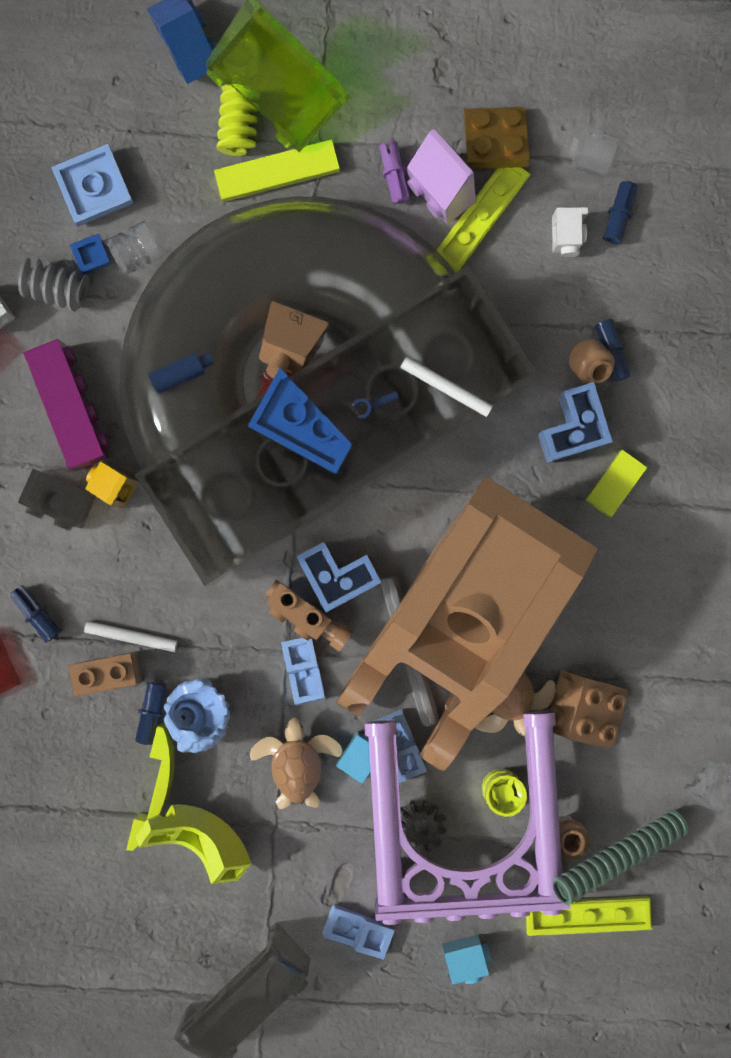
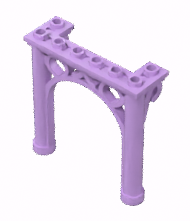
M554 711L523 713L530 802L529 824L524 837L515 849L501 860L487 866L472 869H456L436 864L422 856L410 844L401 824L396 721L379 720L365 722V736L369 737L378 898H375L376 921H382L386 925L399 924L402 922V919H414L418 923L432 922L434 917H446L449 921H461L466 919V915H478L481 919L497 918L500 913H510L513 917H526L530 915V912L542 911L545 915H559L562 913V910L570 909V905H565L557 898L552 883L554 878L561 877V874H563L553 726L556 725ZM533 840H535L536 868L529 861L521 858L527 852ZM400 845L407 855L416 862L406 870L404 876H402ZM513 864L529 871V881L524 886L508 887L503 883L505 871ZM425 869L437 878V886L431 892H415L409 885L410 880L415 874ZM495 875L496 884L502 893L478 894L484 884L491 882L489 876ZM443 877L450 878L449 884L461 888L464 895L440 897L445 884ZM466 880H473L470 886ZM404 892L408 896V899H406V897H403Z

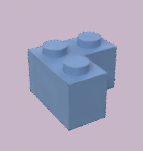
M594 382L563 391L558 396L566 424L543 430L538 434L547 464L612 443L613 441Z
M325 542L296 556L325 612L382 583L367 555L341 569L338 568Z

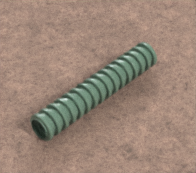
M671 810L659 819L638 829L637 832L635 831L630 836H626L623 840L616 842L615 845L600 851V854H595L592 858L585 860L584 863L571 868L569 872L561 874V877L554 878L552 882L553 890L557 898L565 905H571L574 900L581 899L582 896L589 894L590 891L596 890L598 886L600 887L605 882L611 881L613 877L626 872L628 868L634 867L636 864L643 862L644 859L678 841L680 837L682 838L688 834V826L685 819L677 811Z

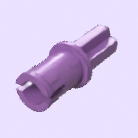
M388 141L390 154L384 142L379 146L384 165L383 178L387 179L392 202L394 204H403L410 197L405 179L407 170L405 166H402L398 142Z

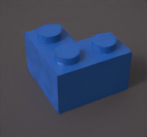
M162 0L147 8L161 39L167 46L180 75L187 84L219 68L215 56L219 55V51L212 37L206 38L202 29L207 26L206 22L192 0Z

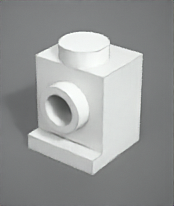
M588 207L556 208L552 216L553 253H561L563 257L580 255V247L587 239V225L582 224L588 214Z

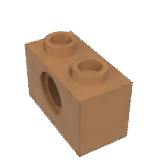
M138 651L68 665L74 697L137 685L143 681Z

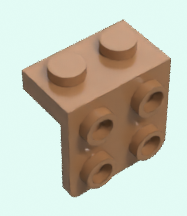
M561 670L556 684V693L549 710L555 712L556 725L553 726V733L569 740L608 749L612 748L615 744L626 706L628 690Z

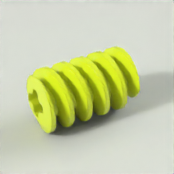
M227 84L221 86L223 93L220 95L222 105L219 108V113L222 117L218 120V125L221 129L217 132L220 141L217 143L216 148L219 152L226 155L244 156L247 154V149L256 147V142L248 139V137L257 135V131L248 126L258 123L257 117L249 113H255L259 110L258 105L250 101L258 100L260 95L248 87Z

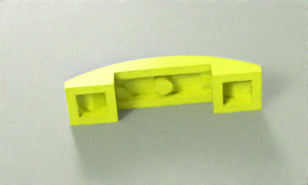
M165 723L157 726L150 753V758L162 761L148 815L139 813L134 818L126 848L129 851H133L138 846L136 835L145 821L150 817L162 814L172 787L175 766L174 744Z

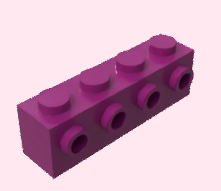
M55 339L23 352L68 469L77 471L110 458L107 449L111 448L105 432H100L96 421L100 419L93 402L88 403L84 393L88 391V386L81 373L77 375L74 367L77 358L70 345L66 346L59 339Z

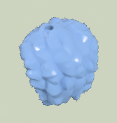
M200 678L180 683L172 694L168 696L167 703L164 704V709L167 713L164 722L172 738L178 742V751L183 753L207 751L208 748L216 746L226 735L227 723L230 720L229 703L225 701V696L222 693H218L217 689L212 687L209 679Z

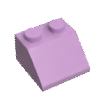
M435 129L431 130L407 166L409 175L407 183L417 197L420 195L424 197L429 211L435 218L441 217L446 224H449L476 203L474 173Z

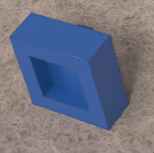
M99 234L70 244L83 276L112 265Z

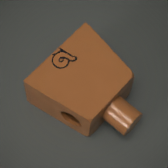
M272 301L259 354V359L269 364L266 369L267 374L274 379L279 368L285 373L288 371L296 375L302 374L321 347L329 323Z

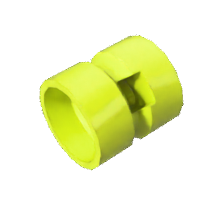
M505 768L492 770L485 776L481 786L482 795L494 813L508 817L514 816L523 809L527 800V793L523 783L515 773Z

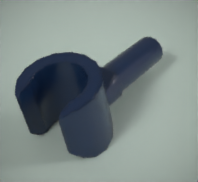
M395 391L371 401L360 398L355 400L352 406L356 407L361 403H366L368 411L357 417L368 419L372 416L375 409L399 399V396Z

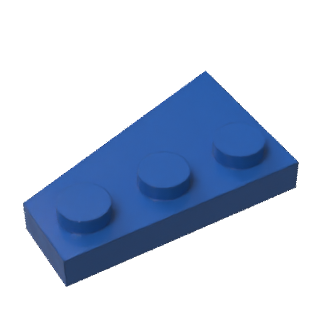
M279 368L248 427L330 472L337 474L352 444L309 400L303 391L294 384L288 375Z

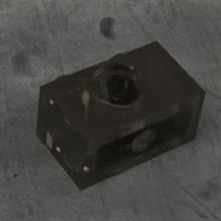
M32 469L18 503L27 507L26 513L43 519L45 514L55 519L54 525L71 531L72 527L83 528L96 496L85 489L43 471ZM59 493L62 496L63 503L59 509L54 510L51 507L50 501L53 495Z

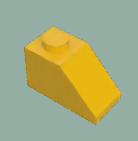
M100 461L98 466L94 465L86 477L88 484L85 489L109 505L124 509L139 482Z

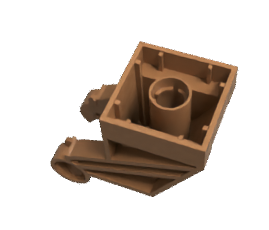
M485 476L439 539L402 602L350 677L336 703L359 717L366 705L371 703L386 677L398 663H406L454 694V696H449L444 705L445 709L429 732L418 754L429 764L443 772L455 759L470 732L509 696L580 584L598 548Z

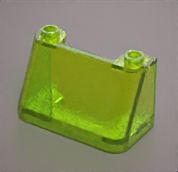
M246 0L205 62L208 68L206 74L218 86H221L223 82L227 86L231 85L274 125L278 131L275 134L278 141L287 149L292 145L298 152L311 141L351 97L338 79L259 0Z

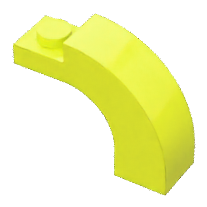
M172 805L164 817L156 815L147 819L136 835L139 848L163 844H179L191 849L202 860L211 885L238 881L252 864L244 844L235 831L216 815L195 806Z

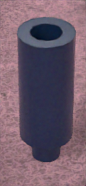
M194 352L149 372L148 376L157 395L206 374L204 368L213 365L214 361L209 352L199 357Z

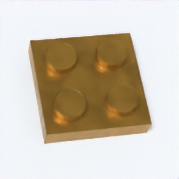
M525 107L464 109L466 164L470 169L528 167L529 148Z

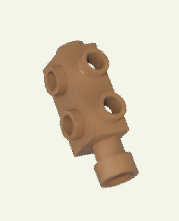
M277 579L266 592V595L270 597L266 602L271 607L268 612L281 622L288 619L296 625L294 631L307 641L311 637L317 641L319 636L322 635L330 641V646L340 651L354 632L344 624L341 627L332 618ZM286 594L292 595V605H287L284 602ZM314 612L319 616L317 623L310 622L308 618L310 613Z

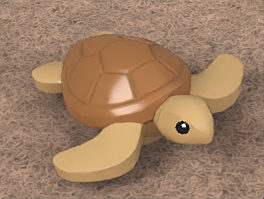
M523 672L509 696L492 711L493 714L483 719L475 728L482 732L496 733L504 728L508 720H513L516 731L525 737L523 713L530 710H543L551 704L556 693L554 681H547L538 692L534 693L529 677Z
M295 717L288 722L285 729L287 742L283 743L275 737L263 738L252 747L250 758L255 761L264 756L273 755L271 763L272 776L277 787L282 792L277 799V807L279 809L289 807L291 802L299 804L305 801L307 806L317 808L320 800L313 790L317 786L322 773V762L319 753L340 757L342 755V748L335 739L327 735H317L309 742L303 741L305 736L302 723Z

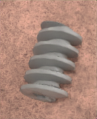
M26 258L20 268L18 288L22 297L29 298L32 296L35 301L44 300L46 304L52 305L56 303L60 308L67 306L70 311H77L87 296L90 277L85 274L82 281L79 282L78 272L73 271L70 277L66 278V268H61L58 274L55 275V267L52 264H49L44 272L41 261H37L34 268H31V259Z

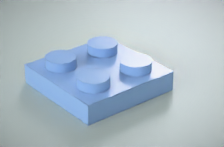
M109 144L51 167L77 227L133 204Z

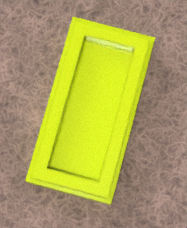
M620 450L585 501L611 518L647 467L624 450Z

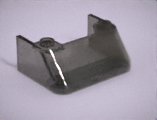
M276 922L272 926L268 945L199 1011L192 1004L186 1007L174 1039L183 1049L200 1058H232L238 1050L236 1047L291 995L296 997L306 988L308 982L305 979L309 973L311 958Z

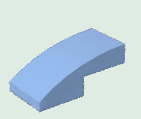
M312 637L309 641L299 638L281 642L295 706L325 700V692Z
M402 709L374 720L396 721L399 783L427 772L422 758L418 755L419 750Z
M333 904L322 935L326 939L353 946L356 952L384 960L395 930L366 915Z

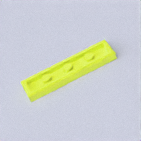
M332 139L214 170L222 202L340 172Z
M521 167L497 168L477 194L476 203L463 213L434 252L433 257L458 274L528 180L530 173Z
M648 895L579 899L577 901L574 900L570 905V909L562 910V913L559 915H545L542 911H534L525 917L526 933L528 936L652 930L651 901Z

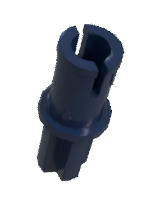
M622 181L619 184L613 207H610L608 210L610 218L603 236V240L608 243H622L628 219H631L633 216L631 208L637 192V185L631 181Z
M613 319L597 323L594 327L600 342L614 356L615 366L611 373L613 381L618 382L629 378L631 373L623 353L625 346L620 344Z
M22 585L16 588L10 594L11 600L26 617L25 622H30L45 643L50 642L62 632L45 612V605L41 607L25 586Z
M147 682L143 705L141 709H138V713L141 715L135 741L142 745L153 744L159 717L163 716V713L160 711L166 689L164 684Z

